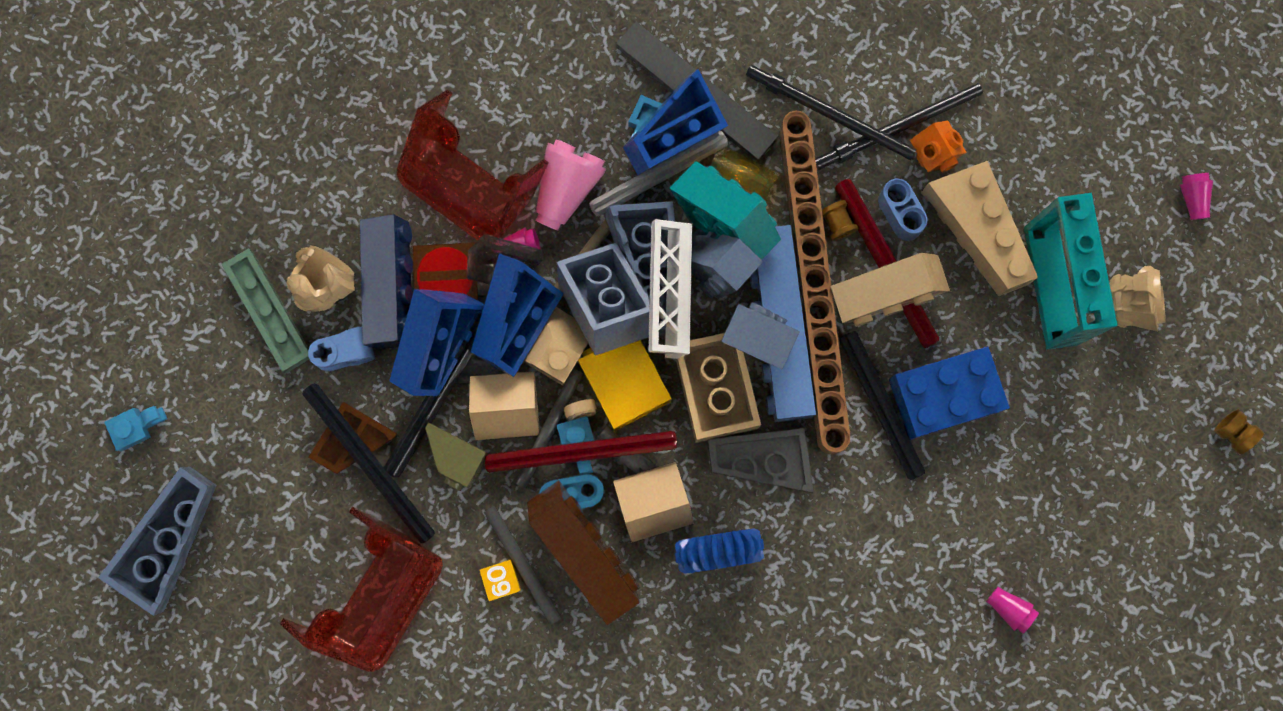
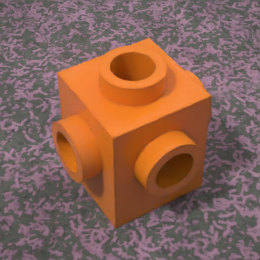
M948 120L933 123L910 139L912 146L917 149L916 157L918 162L927 172L941 170L942 173L947 172L959 164L957 160L959 157L967 153L963 147L961 135L952 128Z

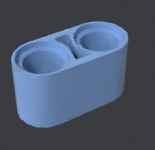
M895 178L887 182L878 196L879 206L898 238L905 241L914 240L925 229L928 220L927 215L907 181ZM895 191L899 193L902 201H892L888 197V192ZM903 219H913L916 222L917 229H908L904 225Z

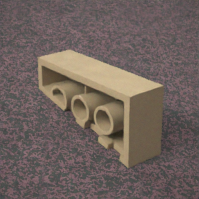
M988 161L934 180L926 185L921 194L927 202L929 201L938 212L939 218L944 224H947L956 236L957 242L968 252L974 260L975 266L998 296L1025 287L1038 278Z

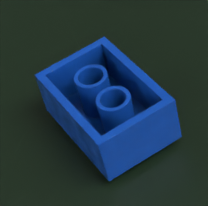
M988 346L898 373L889 379L906 433L910 440L1010 409Z

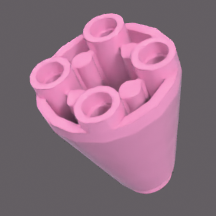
M555 140L554 145L548 143L546 147L536 213L538 215L535 220L559 231L561 224L565 225L606 171L603 168L604 160L585 152L583 157L573 154L575 147L560 140Z

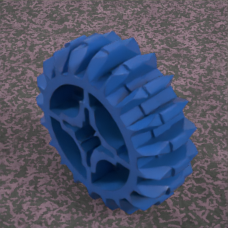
M752 528L679 540L675 544V560L678 563L679 571L686 574L760 562L764 558L763 549L765 548L760 531Z

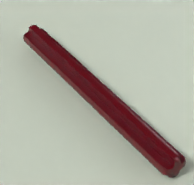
M848 178L839 182L835 190L840 199L846 201L847 206L845 208L854 224H857L858 231L877 266L881 268L897 262L852 180ZM914 303L902 306L903 312L922 347L928 348L939 341V336L921 305L915 306Z
M675 431L493 453L485 457V468L487 472L491 473L675 450L678 441Z

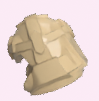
M316 246L301 248V250L296 252V262L298 264L287 278L286 284L293 295L295 305L301 310L317 312L331 309L336 305V301L344 299L355 291L354 284L357 282L354 280V272L339 258Z
M1144 266L1133 277L1117 274L1111 278L1109 284L1119 327L1135 326L1158 332L1159 324L1166 322L1160 270L1154 269L1152 266Z

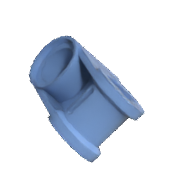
M362 327L351 328L339 334L318 339L310 345L308 350L310 361L326 372L360 365L375 359L373 348L363 345ZM324 349H328L332 353L328 355V361L326 362L319 358L324 355Z

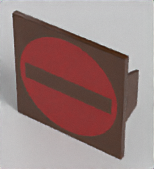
M476 242L414 245V289L464 293L478 300Z

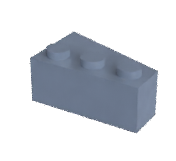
M697 229L692 234L691 274L701 282L698 285L699 288L710 298L716 296L720 299L736 292L763 263L739 238L722 234L718 239H715L717 235L714 232H709L706 235L702 229Z

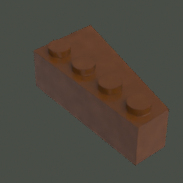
M560 480L527 502L529 524L606 625H609L640 603L637 590L640 587L630 572L626 574L619 566L621 561L611 547L606 548L596 526L591 521L588 522L582 513L580 505L573 496L569 495Z

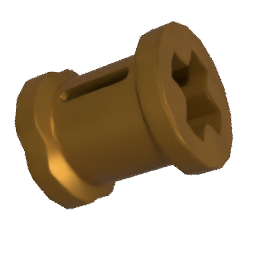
M845 200L835 202L822 209V216L825 217L832 232V241L840 240L858 230L857 224L852 223L845 209L847 206Z

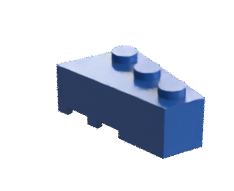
M414 289L390 382L412 396H439L458 361L454 357L463 341L466 340L468 342L473 333L469 330L478 314H482L484 304L464 293Z

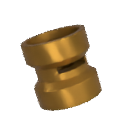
M1239 409L1228 414L1214 430L1222 439H1228L1231 442V447L1239 455L1252 449L1264 436V432L1258 426L1247 422V416Z

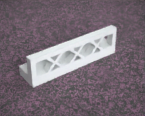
M655 219L651 223L648 352L664 353L665 358L678 359L690 354L692 224ZM661 229L668 230L667 247L661 241ZM666 259L667 280L660 273V264ZM665 292L666 313L659 306V297ZM666 324L665 345L658 344L659 330Z

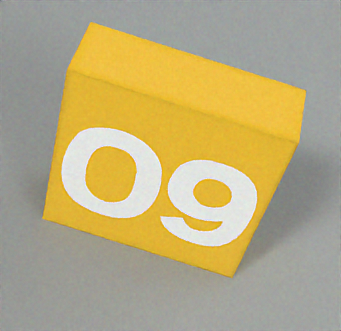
M512 560L480 569L489 601L521 591Z

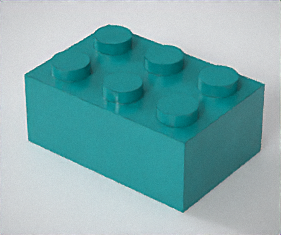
M695 161L670 187L690 224L696 229H702L706 235L709 232H714L717 235L715 239H718L722 234L739 238L761 260L781 240L775 228L777 223L766 210V201L755 192H752V194L746 192L736 180H726L712 166L707 168Z

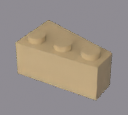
M928 253L913 255L830 286L842 323L853 322L855 327L872 322V316L884 313V316H889L903 311L902 306L912 303L915 306L934 300V296L950 291L939 256Z

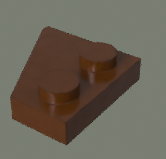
M342 402L338 409L371 452L388 443L397 435L396 432L345 402ZM328 426L308 457L336 474L356 463Z

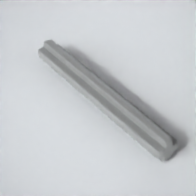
M719 131L593 199L589 203L595 216H600L607 212L609 205H621L685 170L695 161L699 162L727 147L728 140L725 134Z

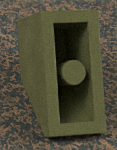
M428 422L425 429L437 470L446 476L444 483L459 491L462 490L463 486L472 489L485 465V457L488 453Z

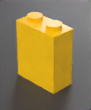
M641 340L596 356L591 348L582 352L583 358L579 359L578 362L614 432L671 403L672 398Z

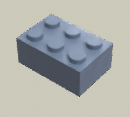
M617 243L556 262L559 289L564 293L563 297L595 356L649 337L650 299Z

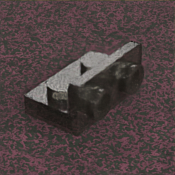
M484 234L468 250L467 278L490 285L499 253L519 260L534 270L543 262V250Z

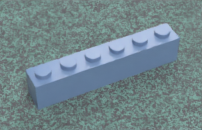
M791 225L775 227L781 240L762 259L763 263L750 276L751 289H757L758 301H754V303L787 319L785 325L800 331L782 370L768 363L762 364L763 382L769 383L771 394L766 396L767 414L773 415L774 422L808 419L816 415Z

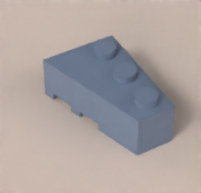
M752 302L749 308L738 304L721 342L782 370L800 331L785 325L787 319Z

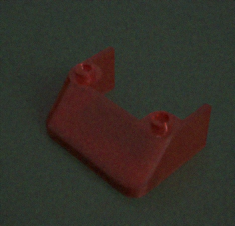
M447 89L417 108L397 166V177L406 189L484 245H492L502 238L531 201L549 162L543 159L525 174L514 173L505 180L504 184L457 150L460 141L458 129L444 117L452 96V92Z
M352 506L349 513L369 527L364 538V546L368 552L376 556L342 612L335 609H325L315 616L308 628L284 618L280 625L305 648L365 671L374 672L387 663L440 575L443 563L440 556L387 523Z

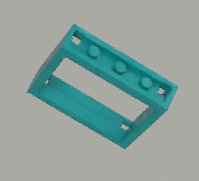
M1092 193L1058 197L1024 227L1028 254L1038 276L1034 280L1046 350L1078 346L1118 326ZM1061 228L1080 322L1079 326L1077 324L1073 297L1060 235ZM1033 231H1042L1043 238L1034 239ZM1094 313L1095 320L1087 323L1086 314ZM1061 331V335L1053 339L1052 332Z

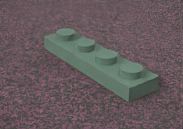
M248 248L222 263V267L281 371L287 373L310 360L308 357L309 348L254 252Z

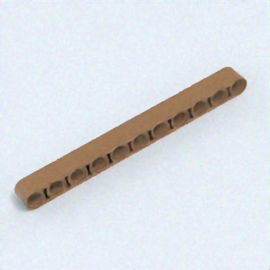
M792 111L785 115L780 128L782 160L816 411L814 416L818 447L822 452L834 455L848 447L850 443V430L833 295L830 287L831 279L811 122L804 112ZM792 124L798 125L802 129V133L793 134L787 127ZM800 154L806 159V163L796 164L792 161L791 156ZM804 184L809 188L810 193L801 195L795 190L794 186ZM808 214L813 218L814 224L810 226L803 225L799 221L798 216ZM806 244L813 245L817 249L818 255L814 257L805 255L802 246ZM816 275L821 280V287L812 288L807 284L806 277ZM810 307H822L825 311V318H813L810 313ZM814 338H826L829 342V350H818L814 345ZM818 369H829L833 374V381L831 383L822 382L818 378ZM830 399L835 402L837 406L835 415H828L822 410L823 400ZM828 431H835L840 435L841 444L839 447L833 448L827 444L826 434Z

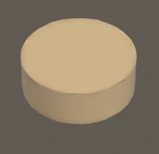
M594 399L577 401L563 408L568 421L585 416L591 417L597 412Z

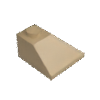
M556 307L523 362L563 385L588 344L576 319Z

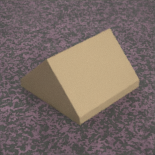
M535 371L517 372L514 377L507 373L470 376L469 415L475 440L539 435Z
M676 462L613 481L631 542L694 524L690 504Z

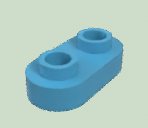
M582 474L548 481L539 492L540 494L560 480L566 491L575 498L580 507L587 508L600 502L604 494V486L597 476ZM591 484L594 488V493L590 496L584 495L582 493V486Z

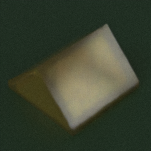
M728 147L719 151L714 156L711 164L712 167L719 171L723 178L728 181L730 179L736 180L746 192L750 194L755 192L766 202L781 176L780 173Z

